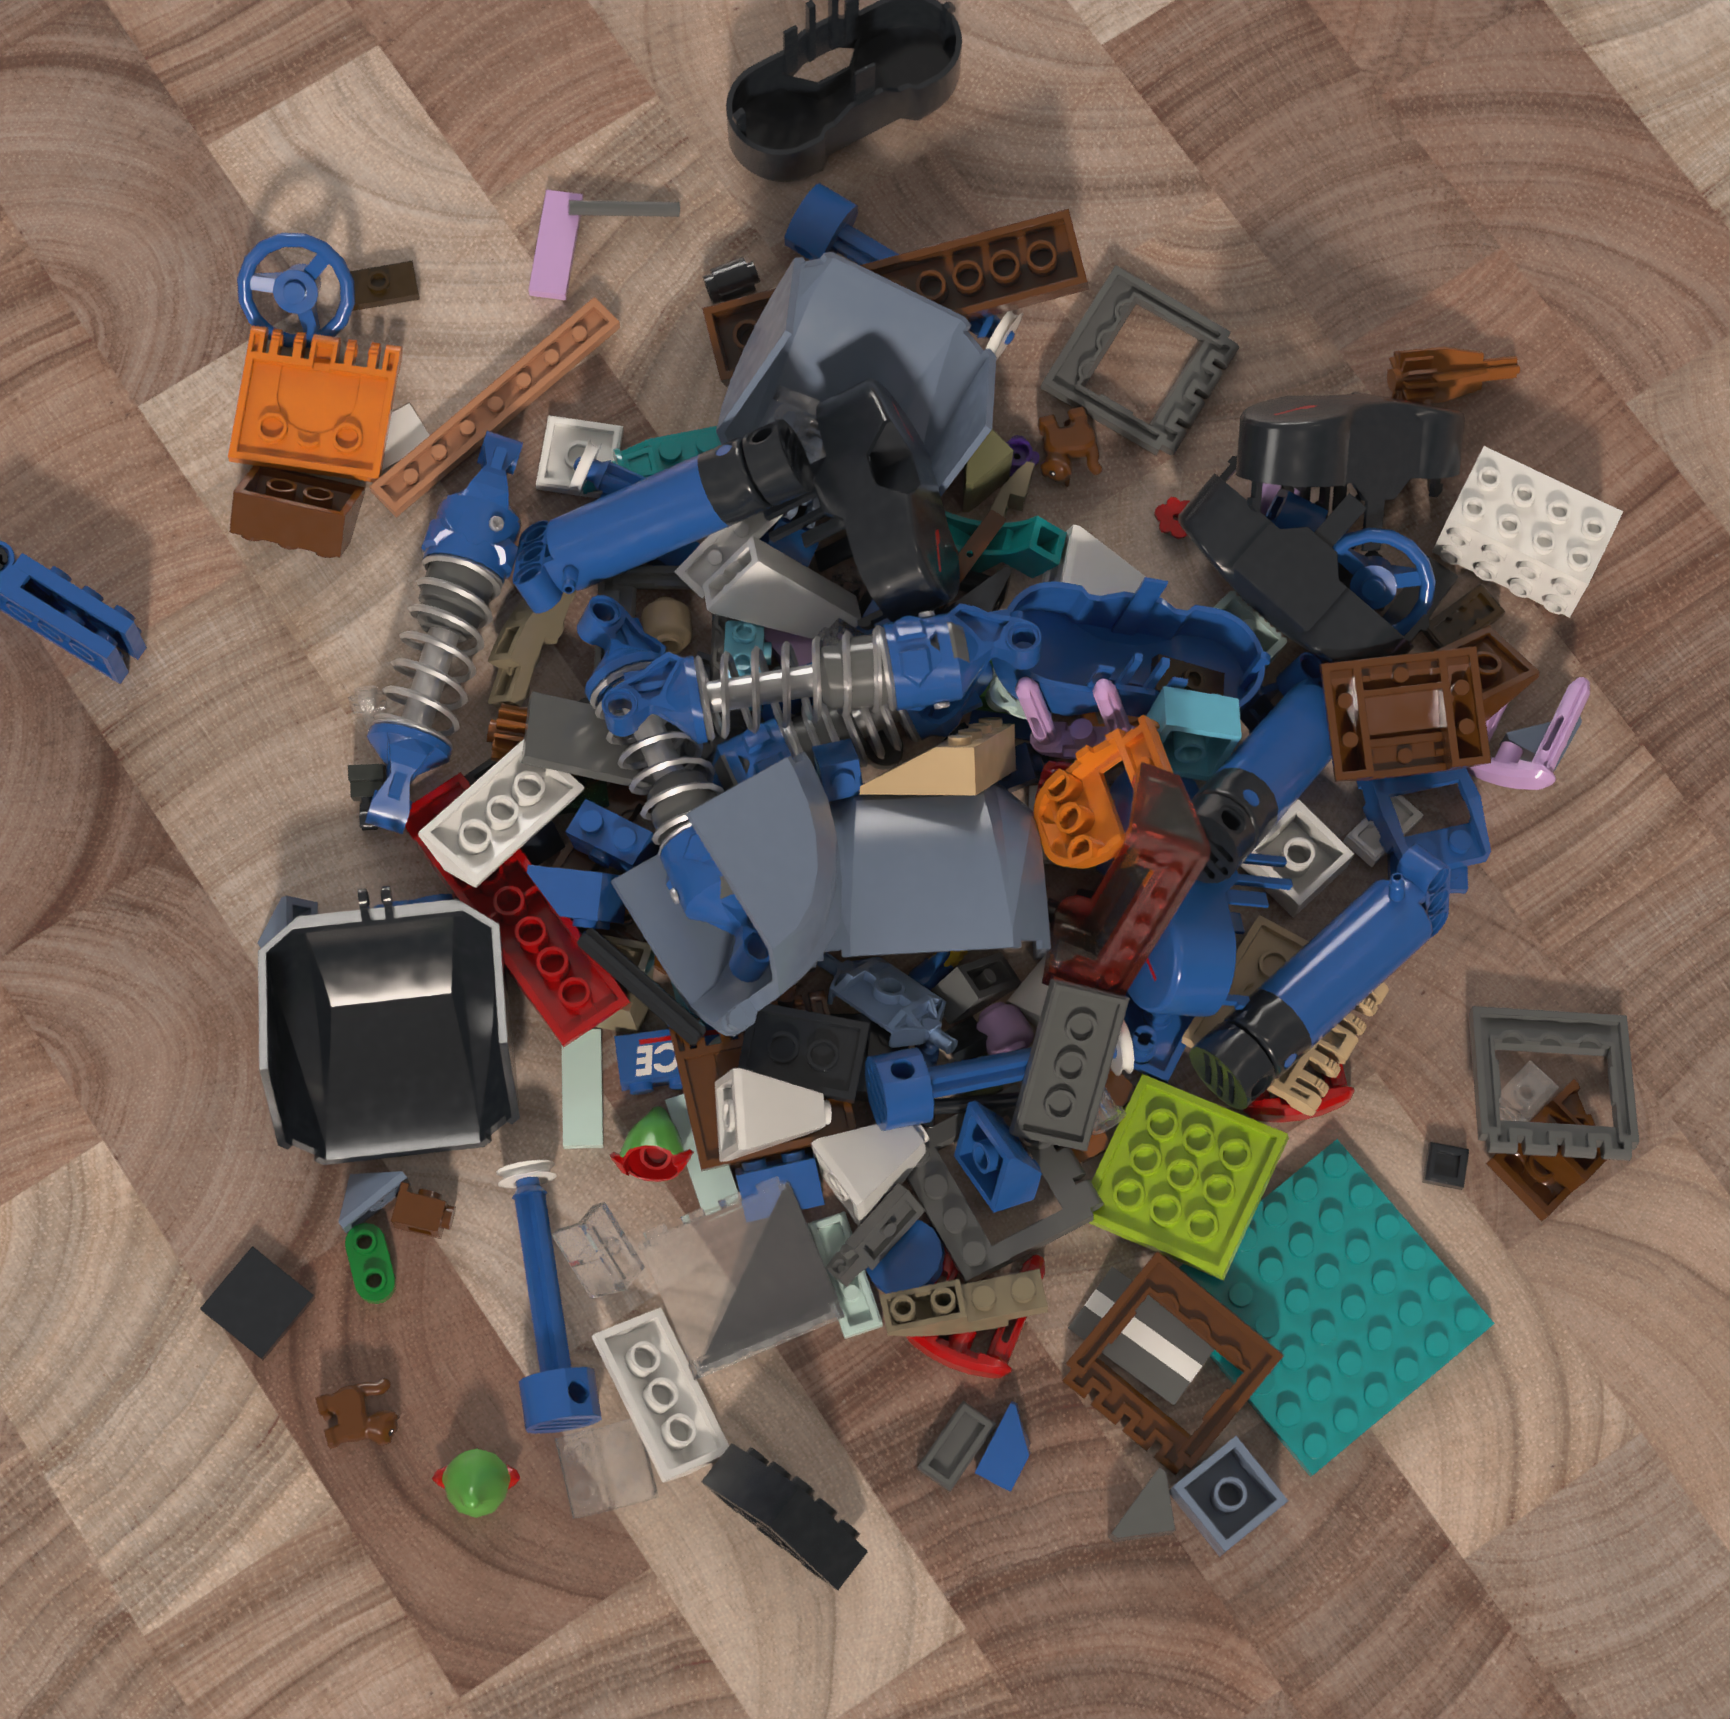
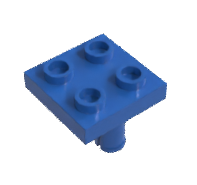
M1126 989L1123 995L1129 998L1124 1020L1132 1039L1134 1070L1167 1084L1186 1047L1185 1044L1181 1043L1182 1037L1195 1016L1147 1012L1132 1000Z

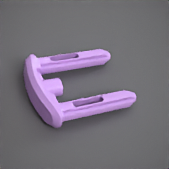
M1022 677L1016 684L1015 692L1032 730L1030 743L1039 754L1057 758L1077 759L1075 755L1077 751L1086 745L1094 747L1105 741V735L1119 728L1128 732L1135 728L1130 725L1117 688L1111 680L1099 679L1093 687V695L1105 727L1092 726L1089 720L1083 718L1075 720L1071 726H1068L1066 722H1053L1038 683L1033 678Z
M1579 677L1568 685L1532 762L1520 760L1523 750L1514 743L1504 741L1501 743L1495 758L1491 757L1490 764L1466 768L1468 773L1483 781L1514 789L1539 790L1551 786L1556 780L1553 771L1590 696V682L1588 679ZM1508 704L1486 721L1489 742Z

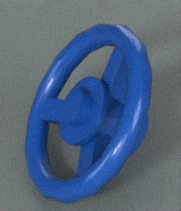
M279 233L260 241L244 257L237 276L238 302L248 323L255 326L268 327V340L270 341L275 327L260 315L253 300L252 290L273 293L275 301L283 310L298 314L303 331L307 336L306 348H311L314 334L335 337L348 324L355 305L354 279L344 258L327 242L306 233ZM284 247L305 248L317 253L308 264H295L284 272L255 273L258 264L269 253ZM330 265L340 283V303L335 316L320 329L316 305L318 292L321 288L320 274ZM283 331V346L293 348L296 334H289Z
M1365 528L1344 534L1334 545L1333 549L1338 553V562L1353 575L1350 590L1372 609H1379L1388 605L1395 597L1397 588L1420 586L1418 600L1410 614L1397 624L1392 625L1401 635L1405 636L1419 619L1428 613L1433 605L1436 580L1429 558L1413 540L1394 530ZM1369 542L1389 544L1404 552L1416 568L1391 565L1387 559L1380 556L1366 557L1354 551L1351 547Z

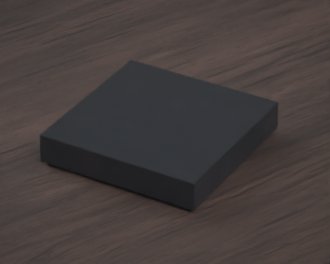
M252 1246L202 1305L200 1310L264 1361L316 1297Z

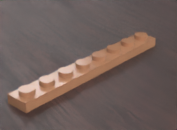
M593 297L370 485L373 495L397 518L482 446L486 431L497 433L620 329V321Z

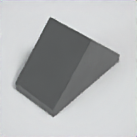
M1160 1467L1157 1469L1108 1536L1113 1542L1171 1535L1175 1531L1167 1474Z

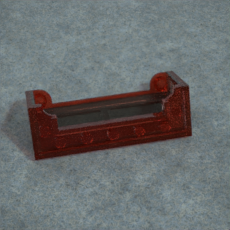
M1141 762L1132 779L1134 794L1129 827L1125 833L1124 844L1092 898L1089 899L1079 895L1066 897L1059 903L1052 916L1050 928L1051 949L1046 953L1042 984L1049 986L1052 978L1125 995L1210 856L1211 846L1180 775Z

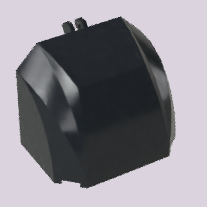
M382 886L380 891L381 902L384 904V907L370 908L369 892L366 888L358 889L360 910L298 916L258 951L259 1071L278 1146L287 1150L295 1146L314 1154L315 1162L322 1165L482 1148L492 1141L491 1135L506 1122L514 1124L520 1119L508 985L500 925L458 899L394 906L391 886Z

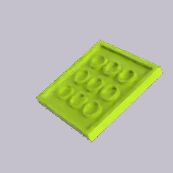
M1142 1074L1091 1181L1104 1204L1092 1212L1094 1220L1089 1222V1224L1155 1252L1159 1251L1169 1258L1224 1281L1289 1139L1288 1133Z

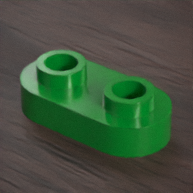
M370 1223L358 1224L348 1232L345 1239V1248L354 1285L359 1296L364 1301L380 1304L390 1299L396 1289V1277L387 1241L381 1229L376 1225ZM368 1236L372 1238V1245L368 1249L358 1247V1242L362 1237ZM372 1275L382 1277L381 1284L376 1288H371L367 1284L369 1277Z

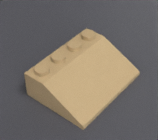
M1000 717L980 718L979 723L969 724V728L958 730V734L948 736V739L861 785L860 794L977 795L1016 770L1015 725L1002 724V718Z

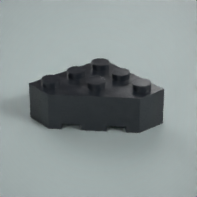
M731 1443L701 1482L723 1503L756 1526L758 1531L778 1547L787 1551L812 1574L838 1591L868 1553L856 1540L860 1533L843 1519L837 1522L834 1517L838 1512L819 1497L815 1501L813 1497L815 1490L801 1478L795 1476L791 1481L790 1478L792 1476L774 1461L767 1466L769 1461L754 1448L749 1447L745 1452Z

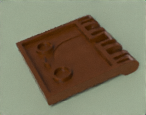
M824 989L809 992L808 998L811 1012L830 1015ZM802 995L792 996V1007L806 1011ZM774 1000L771 1003H769L780 1006L777 1000ZM668 1026L701 1172L812 1147L811 1143L818 1138L857 1129L851 1103L824 1098V1100H829L831 1104L832 1115L830 1124H826L822 1129L730 1161L720 1162L715 1081L733 1068H738L745 1030L737 1034L738 1039L730 1040V1036H725L718 1032L721 1043L706 1046L703 1036L696 1043L697 1048L690 1050V1045Z

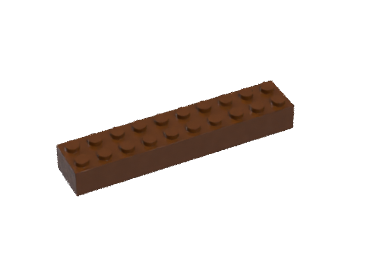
M1069 208L860 265L964 316L969 322L1089 290ZM776 288L702 308L720 381L726 387L729 386L752 331Z

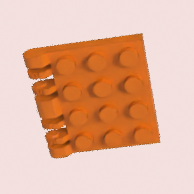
M252 325L229 447V462L367 482H375L379 479L382 473L397 378L401 367L402 346L387 344L382 369H378L381 344L372 342L368 351L367 367L355 366L359 351L357 340H348L344 363L340 364L338 363L341 350V338L314 334L309 359H305L306 333H296L292 357L281 355L284 344L283 329H273L269 353H266L269 334L268 327Z

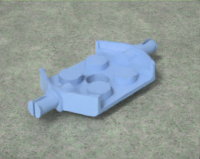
M829 952L823 953L824 961H818L817 965L834 977L827 1000L829 1005L833 1004V998L837 996L890 1032L889 1046L891 1048L921 1045L928 1042L933 1043L946 1054H950V1052L952 1053L955 1050L958 1041L941 1030V1021L946 1006L945 1000L881 957L841 962L830 955Z

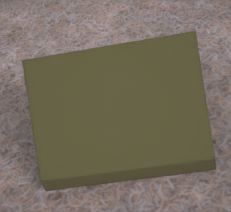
M993 429L965 464L962 512H971L1009 480L1014 450Z

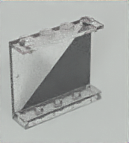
M778 1176L771 1177L755 1185L758 1192L743 1198L740 1191L718 1200L720 1208L705 1214L703 1207L680 1216L682 1224L667 1229L666 1224L663 1223L643 1232L645 1239L639 1241L638 1248L643 1251L688 1358V1367L694 1381L845 1317L843 1308L788 1179L780 1182Z

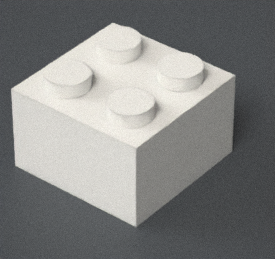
M1297 800L1252 852L1254 854L1284 856L1287 860L1285 867L1241 864V867L1249 875L1292 879L1293 886L1290 890L1263 889L1294 918L1348 867L1354 853L1300 800Z

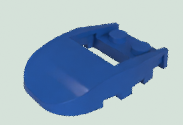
M1466 768L1437 773L1356 781L1358 789L1363 791L1366 803L1363 807L1368 822L1373 821L1381 836L1379 842L1386 854L1394 853L1398 861H1400L1409 848L1419 844L1449 866L1450 870L1487 861L1491 848L1481 796ZM1457 783L1462 799L1465 801L1470 814L1469 823L1404 837L1390 797Z

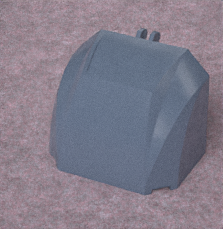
M833 252L823 253L820 259L805 261L803 257L794 258L770 297L741 354L721 407L716 432L722 445L735 438H743L745 434L778 419H784L797 434L811 464L826 456L820 432L810 436L806 429L810 421L816 418L817 405L866 379L872 378L881 383L893 396L920 436L932 459L931 467L940 495L942 496L992 430L996 355L990 348L983 350L969 333L968 330L972 325L964 316ZM818 497L802 504L807 507L804 515L820 507ZM798 507L782 514V516L791 520L796 515ZM814 522V523H812V524H810V525H808V526H806V527L809 528V529H812V528H814V525H815L816 522Z
M801 752L794 759L791 756L782 759L686 814L768 948L770 965L759 980L744 982L735 977L731 972L729 962L736 940L733 934L707 922L688 919L681 904L673 902L670 890L666 885L667 873L658 854L611 881V884L688 1009L725 1036H736L753 1025L759 1010L781 996L800 980L826 950L841 922L842 877L837 835L827 796L815 768L805 752Z
M996 782L977 795L862 794L829 801L838 841L842 897L841 922L824 952L842 950V957L1021 948V941H1032L1033 960H1041L1051 949L1042 847L1039 831L1033 818V811L999 782ZM823 953L808 972H815L817 962L824 961Z

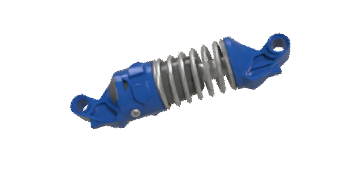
M989 661L978 673L964 698L959 701L949 702L950 706L947 708L934 709V705H930L922 711L911 709L897 711L896 708L892 711L886 704L881 705L877 714L868 708L851 709L849 716L845 719L838 714L836 709H831L825 705L821 697V716L815 724L808 719L802 704L801 713L797 715L791 713L790 723L786 729L780 726L776 718L773 717L761 723L756 734L747 729L745 732L718 744L712 763L715 769L712 784L722 787L724 791H727L788 756L794 759L801 752L806 753L815 768L812 746L851 739L860 765L867 767L868 759L865 751L868 745L865 738L878 758L884 759L885 756L878 731L883 730L894 749L901 750L902 742L895 723L898 721L909 738L914 742H919L920 738L924 740L930 736L947 737L957 727L963 715L983 706L979 696L993 678L991 662Z

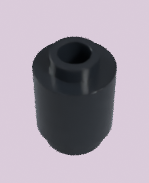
M744 257L710 269V274L702 276L713 304L723 303L756 292L754 284L760 282L753 261L746 263Z

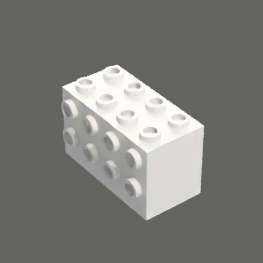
M1484 446L1432 552L1439 555L1442 560L1449 564L1460 565L1474 572L1482 580L1496 582L1508 588L1518 597L1529 598L1544 605L1552 613L1563 614L1570 618L1589 585L1623 511Z

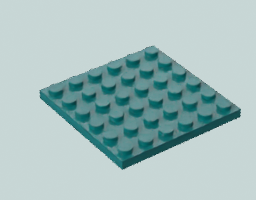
M1338 1139L1259 1202L1224 1281L1186 1264H1182L1179 1267L1284 1354L1247 1402L1310 1477L1495 1324ZM1214 1349L1210 1357L1234 1385L1237 1378L1243 1373Z

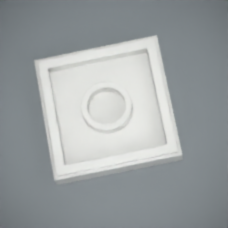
M549 415L536 480V489L599 499L603 493L601 490L585 495L583 491L579 495V490L574 487L568 491L575 473L574 462L578 457H582L590 439L592 445L596 447L601 445L596 460L601 462L614 461L613 449L621 448L623 426Z

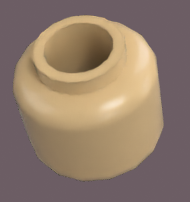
M661 597L649 603L643 609L641 622L644 632L665 645L666 653L678 654L691 642V613L688 606L671 597Z

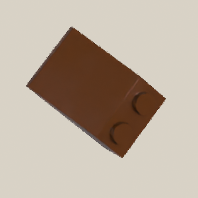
M1490 625L1436 650L1476 646L1486 721L1533 683L1540 675V671Z

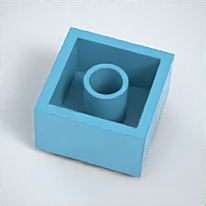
M1163 686L1147 714V717L1159 723L1160 728L1157 731L1174 776L1208 781L1230 757L1242 737L1239 699Z

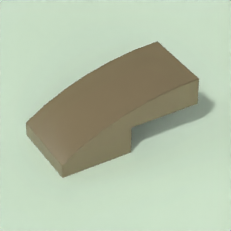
M1027 461L1009 478L990 510L996 511L1004 518L1008 508L1023 511L1035 463Z

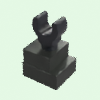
M384 764L348 765L350 797L353 801H360L359 823L362 831L378 830L377 826L367 824L365 820L374 791L380 790L387 779Z

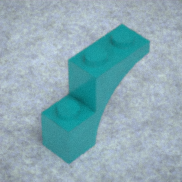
M945 511L948 527L959 554L982 521L961 517ZM1039 516L1022 521L1004 523L971 570L982 573L1003 562L1033 579L1059 565L1067 532ZM968 551L966 555L967 557H972L974 553Z

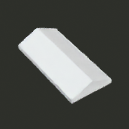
M524 739L420 830L418 834L445 871L475 888L582 793L585 788L570 773L521 763Z
M661 1307L591 1336L663 1483L689 1475L719 1460L729 1447V1444Z

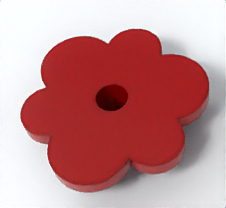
M1170 497L1166 504L1156 507L1154 515L1160 522L1159 530L1162 533L1170 532L1177 539H1183L1187 536L1178 520H1174V518H1178L1179 513L1190 500L1180 502L1178 498Z

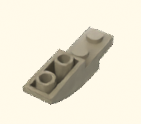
M576 590L572 594L563 592L561 600L553 608L543 613L532 612L524 598L513 610L496 639L487 661L499 668L488 704L497 709L501 708V703L522 707L530 691L529 684L534 669L541 658L542 645L557 644L558 638L564 631V620L569 605L575 597Z
M1039 1269L962 1285L960 1280L957 1279L880 1295L888 1336H936L982 1331L1009 1326L1008 1320L1048 1312Z

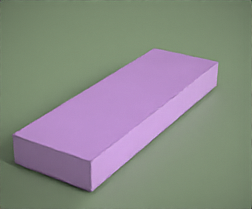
M546 190L529 284V296L566 300L581 215H568V200H583V194Z

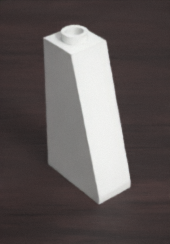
M754 536L739 548L703 584L707 610L713 614L814 639L817 635L823 642L837 644L842 639L846 630L852 633L858 625L857 620L861 619L857 598L854 594Z

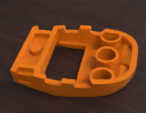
M1142 715L1137 718L1140 725L1130 731L1125 732L1119 728L1105 735V741L1094 747L1086 745L1075 753L1077 760L1066 770L1059 768L1044 783L1035 800L1033 818L1039 831L1042 848L1049 860L1059 866L1077 869L1090 868L1104 863L1149 839L1185 800L1186 794L1180 791L1157 731L1160 728L1158 722ZM1121 760H1123L1142 812L1135 818L1137 823L1126 833L1124 832L1103 774Z

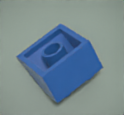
M535 865L527 866V874L560 917L573 918L572 926L610 930V922L624 924L626 906L611 884V881L620 875Z
M972 1101L968 1103L954 1157L993 1213L1034 1200L1042 1176L1039 1164L1029 1156L1022 1146L1019 1137L1009 1133L1010 1128L1000 1115L977 1101Z

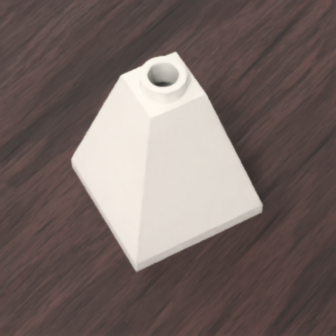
M1073 524L1066 531L1067 536L1059 565L1043 573L1042 582L1056 581L1082 585L1089 594L1102 596L1123 591L1135 593L1146 576L1081 526Z
M733 1068L715 1081L720 1162L730 1161L816 1132L831 1122V1104L829 1100H824V1094L742 1068Z
M877 1124L818 1138L811 1145L818 1172L859 1227L881 1203L883 1198L898 1183L901 1185L926 1153L925 1143L929 1141V1137L921 1124L888 1131H881Z

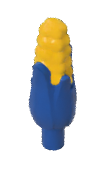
M968 950L936 952L930 958L926 957L922 963L913 968L908 976L931 990L954 970V967L964 958Z

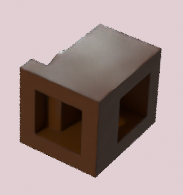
M401 1182L391 1222L396 1229L441 1239L444 1229L450 1230L452 1227L456 1207L448 1205L446 1201L441 1200L442 1195L440 1193L419 1189L418 1194H415L410 1184Z

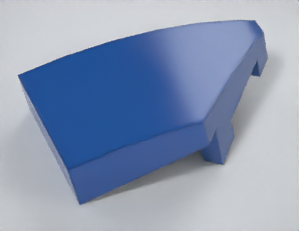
M1011 1401L975 1471L977 1475L1009 1492L1012 1491L1031 1454L1029 1450L1031 1444L1019 1415L1018 1404Z

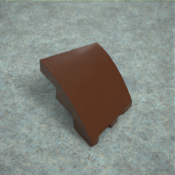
M1575 1079L1569 1082L1528 1121L1596 1126L1592 1115H1586L1578 1095L1581 1088ZM1518 1143L1516 1154L1496 1153L1486 1164L1543 1221L1574 1190L1584 1184L1607 1159H1601L1599 1147H1597L1595 1159L1562 1157L1561 1145H1557L1556 1156L1523 1155L1521 1143Z

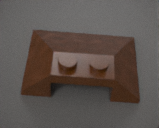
M1476 646L1320 664L1335 782L1368 781L1437 773L1491 763Z

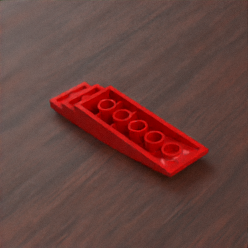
M460 772L412 803L404 829L453 895L454 899L462 901L500 925L505 969L561 1045L566 1047L630 1004V1000L614 978L578 946L577 942L582 935L576 926H572L573 921L570 918L560 917L527 874V866L532 864L521 849H518L475 888L445 871L418 836L420 830L471 786Z

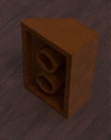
M254 465L233 492L229 533L241 535L242 538L248 541L264 540L277 543L284 549L313 551L316 555L323 558H340L351 543L364 498L365 487L290 470Z

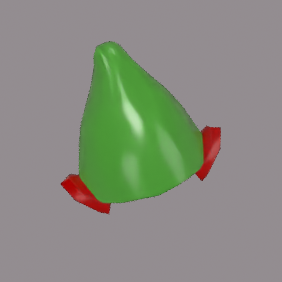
M655 1106L632 1127L620 1153L613 1152L610 1154V1157L619 1170L627 1176L630 1174L641 1180L662 1182L674 1179L683 1172L694 1151L691 1149L684 1151L679 1132L667 1111L661 1106Z
M481 1449L467 1450L459 1454L449 1465L436 1470L432 1477V1480L439 1487L445 1489L447 1499L459 1513L474 1518L495 1512L505 1500L507 1491L521 1479L516 1469L504 1464L496 1454Z

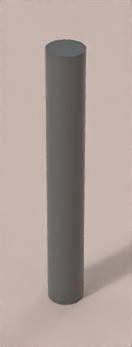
M568 200V215L679 217L680 203Z

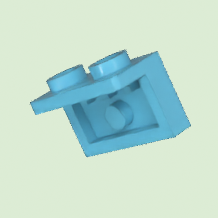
M727 621L725 623L724 652L726 650L732 655L739 676L751 674V651L755 646L762 650L767 665H771L772 642H764V626L744 621ZM728 668V678H731V675H730V672H729V668Z

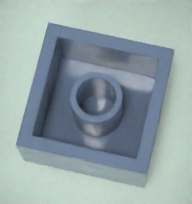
M1237 1436L1232 1438L1169 1490L1171 1497L1219 1557L1288 1502V1499Z

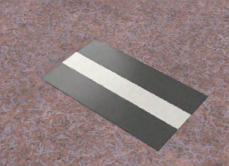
M1112 1266L1068 1329L1085 1340L1131 1284L1132 1280ZM1148 1295L1146 1300L1137 1308V1314L1117 1339L1112 1344L1109 1343L1102 1353L1171 1404L1175 1405L1214 1349Z

